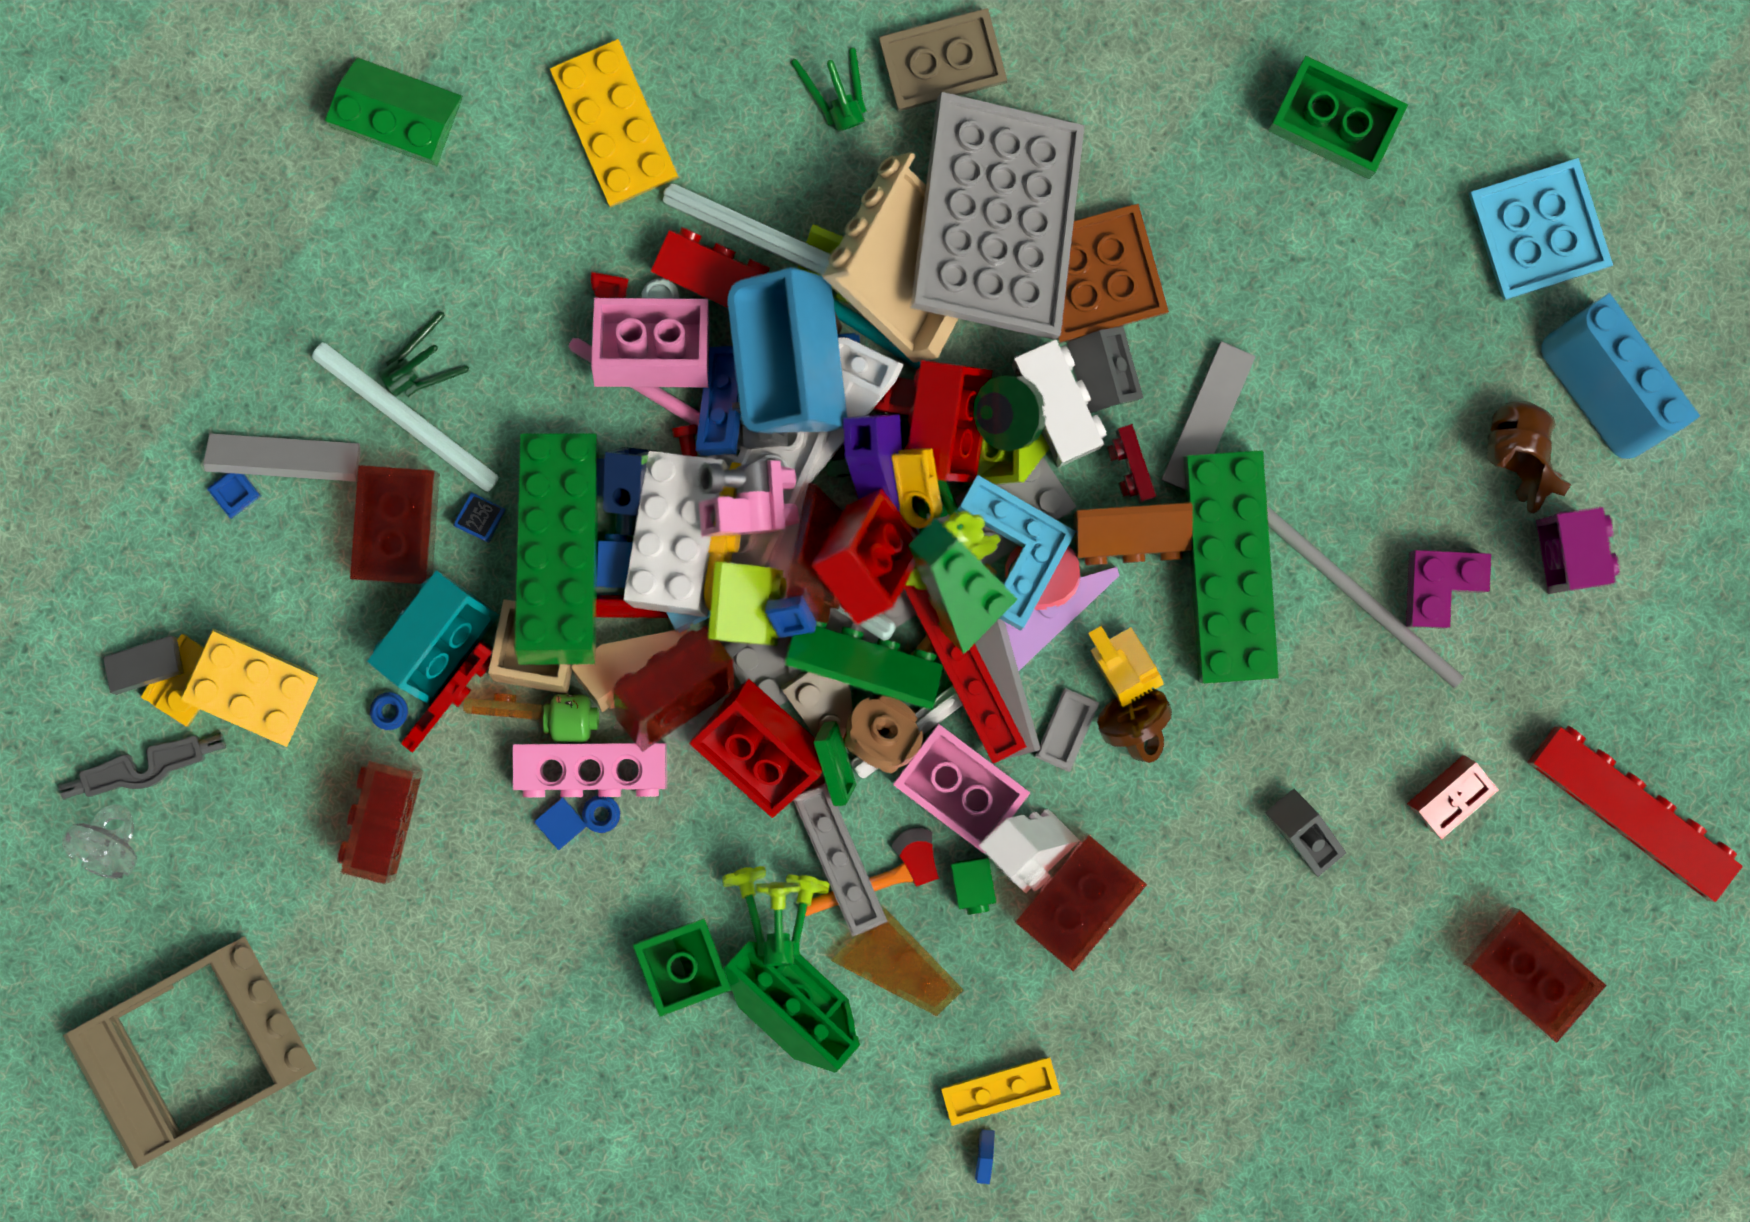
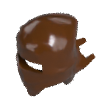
M1509 402L1501 406L1493 415L1491 433L1488 435V445L1486 447L1487 459L1496 467L1511 470L1521 478L1523 482L1515 493L1519 501H1527V511L1535 514L1540 510L1548 495L1555 493L1565 496L1571 484L1562 479V474L1554 470L1551 464V437L1556 427L1554 417L1544 408L1531 402Z

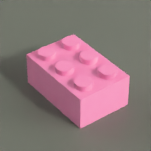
M594 298L591 363L594 387L708 388L710 331L708 299Z
M937 724L917 754L893 783L896 788L984 854L985 852L979 845L1007 818H1012L1030 794L1029 791L940 724Z

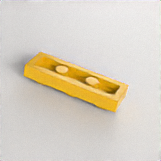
M1050 1056L941 1088L952 1126L1061 1094Z

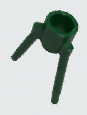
M439 312L396 356L386 362L387 367L379 372L382 381L395 397L403 392L410 397L421 389L469 371V367L464 365L414 382L419 377L415 367L438 350V346L435 344L431 345L410 361L405 358L445 317L444 312Z

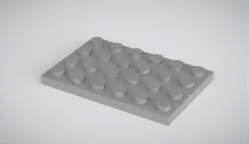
M946 92L940 93L936 104L910 308L1056 340L1061 335L1085 125Z

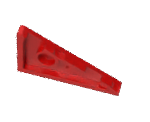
M481 639L434 702L401 742V745L413 753L450 705L453 704L457 708L471 691L466 686L475 674L482 677L490 667V655L493 652V647Z

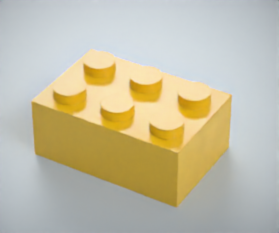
M213 628L184 689L181 701L287 747L319 677L307 669Z

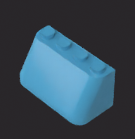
M794 268L740 280L735 283L728 295V308L740 411L744 425L751 431L761 433L826 432L844 429L843 418H847L832 285L821 275Z
M1610 293L1592 302L1548 334L1543 340L1541 352L1544 360L1610 450L1620 458L1630 459L1641 455L1700 417L1699 413Z

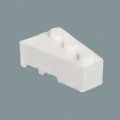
M1049 809L1044 810L1041 815L1033 812L1029 816L1031 820L1025 815L1007 818L979 845L1025 893L1030 889L1036 891L1042 887L1050 878L1048 871L1080 841Z

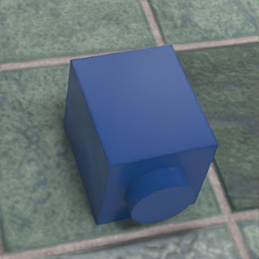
M605 534V541H597V587H626L633 542H627L628 535Z

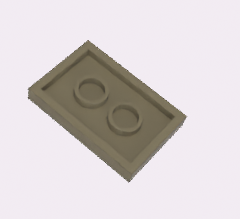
M988 8L879 37L898 112L937 102V97L941 92L960 96L1007 83L1004 65Z

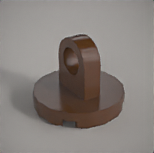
M1152 689L1153 691L1151 692L1148 690V694L1143 692L1144 696L1142 697L1140 694L1139 699L1136 696V700L1131 699L1132 703L1125 707H1122L1116 697L1103 708L1097 719L1098 729L1105 743L1114 747H1126L1133 759L1147 763L1156 761L1161 755L1164 747L1162 730L1166 727L1172 715V708L1163 692ZM1148 740L1147 747L1144 749V742Z

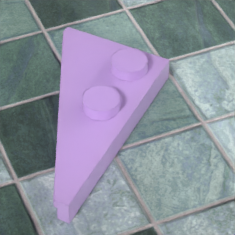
M1117 567L1081 577L1076 593L1065 604L1058 607L1056 605L1047 607V610L1034 609L1021 631L1004 622L1018 671L1120 576Z

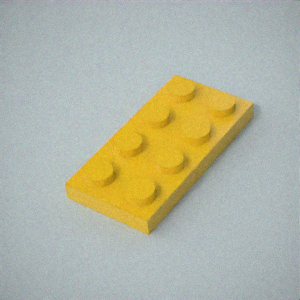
M619 39L550 68L610 208L679 178Z

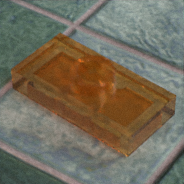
M494 693L493 700L465 698L463 711H466L465 713L540 720L543 718L544 705L516 702V695Z

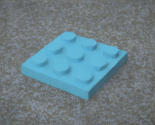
M1579 158L1481 188L1468 194L1503 301L1613 266Z

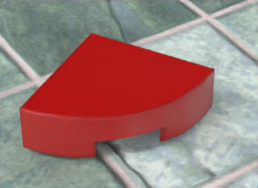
M591 272V286L596 295L595 297L626 298L628 278Z

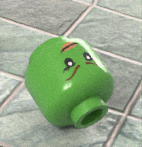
M555 695L552 697L550 704L544 705V733H550L552 740L557 743H585L591 736V730L599 729V708L591 706V701L587 695Z

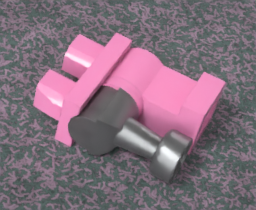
M780 460L756 461L731 470H723L722 466L717 463L702 464L698 472V485L702 493L718 494L722 491L723 487L736 488L737 498L717 497L699 502L701 537L767 534L784 530L786 526L797 524L799 522L798 507L796 504H784L783 490H791L795 487V469L781 466ZM713 509H715L716 527L711 522Z

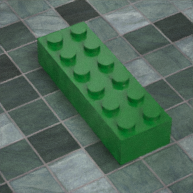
M597 433L520 434L515 653L519 665L595 664L598 541L597 458H599Z
M1263 450L1183 456L1186 503H1192L1193 508L1190 566L1199 682L1206 684L1279 678Z

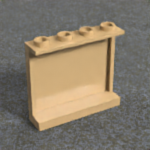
M910 152L895 157L890 156L881 163L878 168L879 174L874 184L863 195L862 205L856 216L847 224L845 228L846 234L839 247L831 253L829 265L822 277L914 363L939 357L958 318L910 308L926 185L909 169L915 157Z

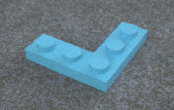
M977 475L957 510L960 512L969 511L971 515H981L985 521L984 526L1023 547L1003 583L1018 600L999 618L1021 631L1029 620L1076 531Z

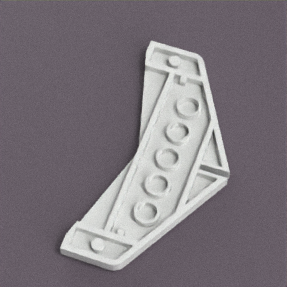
M838 338L847 418L868 415L896 382L904 364L854 340ZM741 418L737 449L741 450L739 455L708 456V458L723 460L729 467L732 462L745 465L756 461L780 460L781 466L795 469V487L791 490H783L784 504H796L799 522L786 526L784 530L767 534L741 535L739 550L737 553H733L731 563L784 570L783 577L786 578L787 582L785 598H788L807 488L844 444V429L826 432H787L788 445L749 450L743 447V425Z

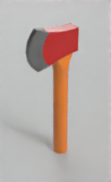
M913 828L901 833L894 840L892 848L900 856L903 863L896 868L869 878L874 891L907 882H914L917 887L939 879L933 856L932 831L923 828ZM833 891L812 898L811 906H807L805 917L839 905Z

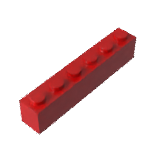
M1567 726L1565 730L1562 727H1554L1527 763L1704 899L1716 902L1743 867L1734 860L1737 853L1721 841H1718L1715 845L1704 837L1707 830L1691 818H1688L1686 822L1674 814L1677 807L1661 795H1658L1656 798L1644 791L1647 785L1631 772L1623 775L1613 766L1616 764V761L1600 749H1597L1594 753L1583 744L1586 738L1570 726Z

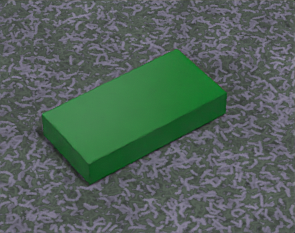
M836 721L824 722L814 740V745L833 806H844L848 803L857 784L838 723Z

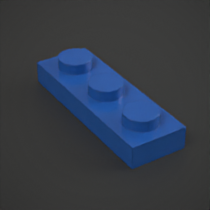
M733 346L709 347L708 388H703L695 449L700 456L733 455L737 452L741 413L732 410V403L739 402Z

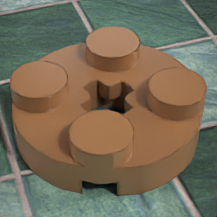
M881 696L879 700L864 699L853 710L846 725L847 736L845 738V745L865 763L879 768L883 772L893 773L899 767L907 765L914 758L922 745L923 734L922 730L919 733L915 723L918 718L910 707L898 699ZM887 728L889 730L888 736L892 739L882 737L877 729Z

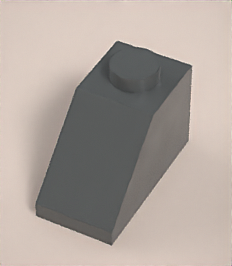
M1295 789L1279 799L1274 806L1265 812L1277 830L1317 877L1346 854V851L1319 813Z

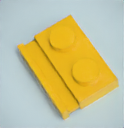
M181 634L177 641L184 674L149 684L141 698L153 704L179 723L189 727L200 709L182 702L181 696L204 647L185 634Z

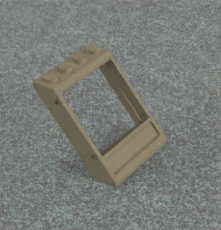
M245 936L63 1035L134 1169L317 1069ZM210 964L274 1084L238 1104L234 1101L180 1131L119 1018L173 989V984Z

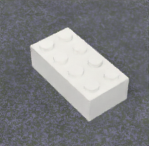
M654 451L648 452L623 599L632 607L700 617L708 616L709 609L704 600V583L710 555L708 551L711 536L701 537L699 502L717 498L719 493H702L698 485V472L704 463H717L722 466L723 470H729L730 467L723 460ZM715 509L711 513L712 524H714Z

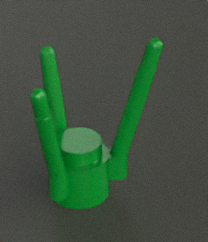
M854 47L849 49L855 101L852 94H845L834 61H827L830 77L838 99L831 101L833 109H830L797 59L791 61L798 76L824 113L828 126L835 124L837 132L850 129L865 122L863 114L867 112L863 101L859 64Z

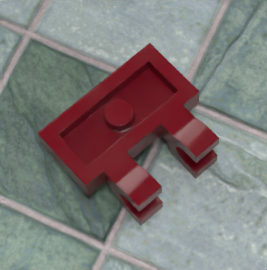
M1133 424L1118 428L1115 431L1117 438L1112 439L1113 445L1106 448L1111 462L1125 460L1129 474L1123 476L1124 481L1118 483L1122 497L1137 496L1139 503L1155 498L1156 494Z

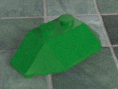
M748 941L724 967L738 1008L793 1059L836 1073L860 1046L859 1038L855 1032V1023L849 999L801 954L800 956H794V965L764 966V957H757V942Z

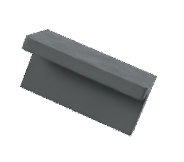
M1123 326L1099 330L1068 342V349L1075 364L1073 367L1077 381H1083L1091 399L1087 404L1090 413L1143 399Z

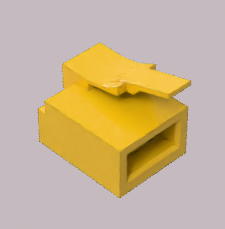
M1102 626L1088 633L1096 646L1090 650L1094 661L1122 707L1132 703L1131 699L1135 701L1136 696L1139 699L1140 694L1143 697V692L1148 694V690L1150 692L1153 691L1152 687L1157 689L1164 685L1155 664L1132 627L1111 639L1108 638Z

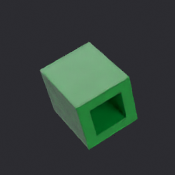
M988 856L952 862L951 869L958 908H966L967 915L990 911L989 904L996 903Z

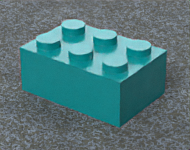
M436 570L431 577L423 582L418 595L409 607L400 612L396 619V624L386 637L375 645L373 654L367 662L398 688L431 705L498 618L499 614L470 591Z

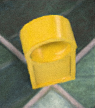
M899 450V454L891 456L901 515L912 527H927L935 518H939L942 512L933 450ZM914 495L922 497L929 504V519L918 516L913 510L912 497Z

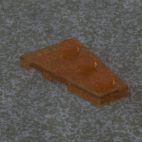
M886 908L883 909V912L888 922L855 936L831 959L832 962L935 1016H938L964 990Z

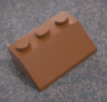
M1192 503L1077 510L1073 514L1074 530L1076 531L1074 535L1076 557L1078 559H1085V566L1108 564L1107 557L1122 556L1123 563L1145 562V555L1160 554V561L1183 559V552L1192 550Z

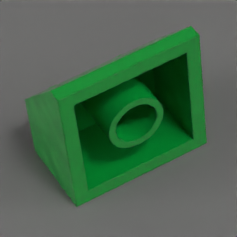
M705 918L663 931L633 944L659 1017L731 990Z

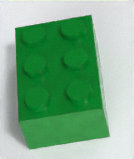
M1305 55L1268 131L1360 176L1370 179L1376 173L1408 104Z

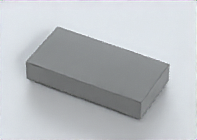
M1064 688L1040 743L1041 750L1037 751L1035 758L1070 772L1099 702Z

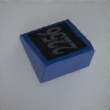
M471 493L453 526L490 543L506 509Z

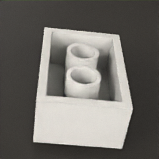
M1054 340L1014 358L1011 366L1015 374L1023 376L1034 383L1043 396L1045 406H1042L1044 410L1043 416H1046V421L1042 434L1050 447L1049 449L1058 468L1099 450L1104 444L1102 439L1107 434L1099 416H1091L1087 408L1088 401H1091L1083 381L1079 380L1076 382L1071 373L1072 367L1075 364L1067 346L1060 347L1057 340Z

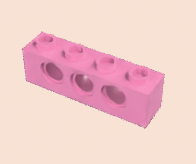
M667 743L513 744V790H522L523 797H545V790H560V797H583V790H598V797H621V789H636L637 797L659 796V789L667 788ZM587 759L595 760L600 766L601 772L595 781H588L581 775V765ZM624 759H631L638 765V775L632 781L622 779L618 773L619 764ZM548 760H556L562 766L563 773L557 781H549L543 774V766Z

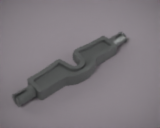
M219 733L202 740L198 736H191L175 742L150 746L146 749L148 770L143 774L138 772L131 755L119 756L100 766L81 771L79 774L80 779L59 784V791L74 788L73 790L60 793L63 800L82 793H85L87 797H93L121 787L129 789L152 787L162 782L171 771L205 760L204 754L225 749V742L210 745L211 743L224 740L223 734Z

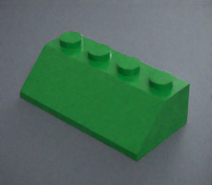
M815 618L817 622L815 632L791 636L783 660L784 665L933 710L943 665L935 663L937 655L915 649L912 656L899 652V643L878 638L877 644L862 640L863 632L842 626L841 633L826 629L828 621Z

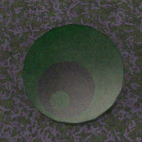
M1007 374L991 378L980 388L974 401L973 416L977 430L988 444L999 450L1010 452L1029 447L1040 437L1046 421V416H1043L1044 410L1042 406H1045L1042 394L1034 383L1023 376Z

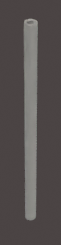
M1267 506L1268 526L1453 688L1460 684L1464 676Z

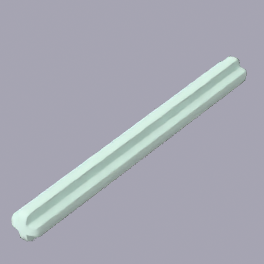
M671 184L664 190L663 201L666 205L822 276L829 265L831 254L679 185Z
M322 342L314 350L312 358L481 489L488 492L499 479L497 474L328 344Z

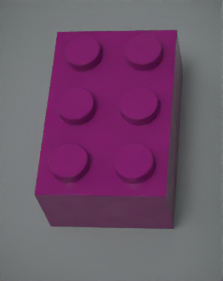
M1604 507L1561 513L1536 520L1548 594L1616 583L1615 576L1619 575L1620 571L1619 561L1616 553H1611L1609 537H1613V525L1610 515H1605Z

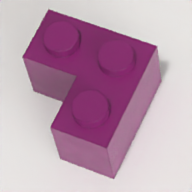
M1421 550L1409 552L1406 627L1450 628L1452 592H1490L1491 554Z

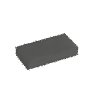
M174 636L161 638L103 657L110 693L115 695L184 674L178 641Z

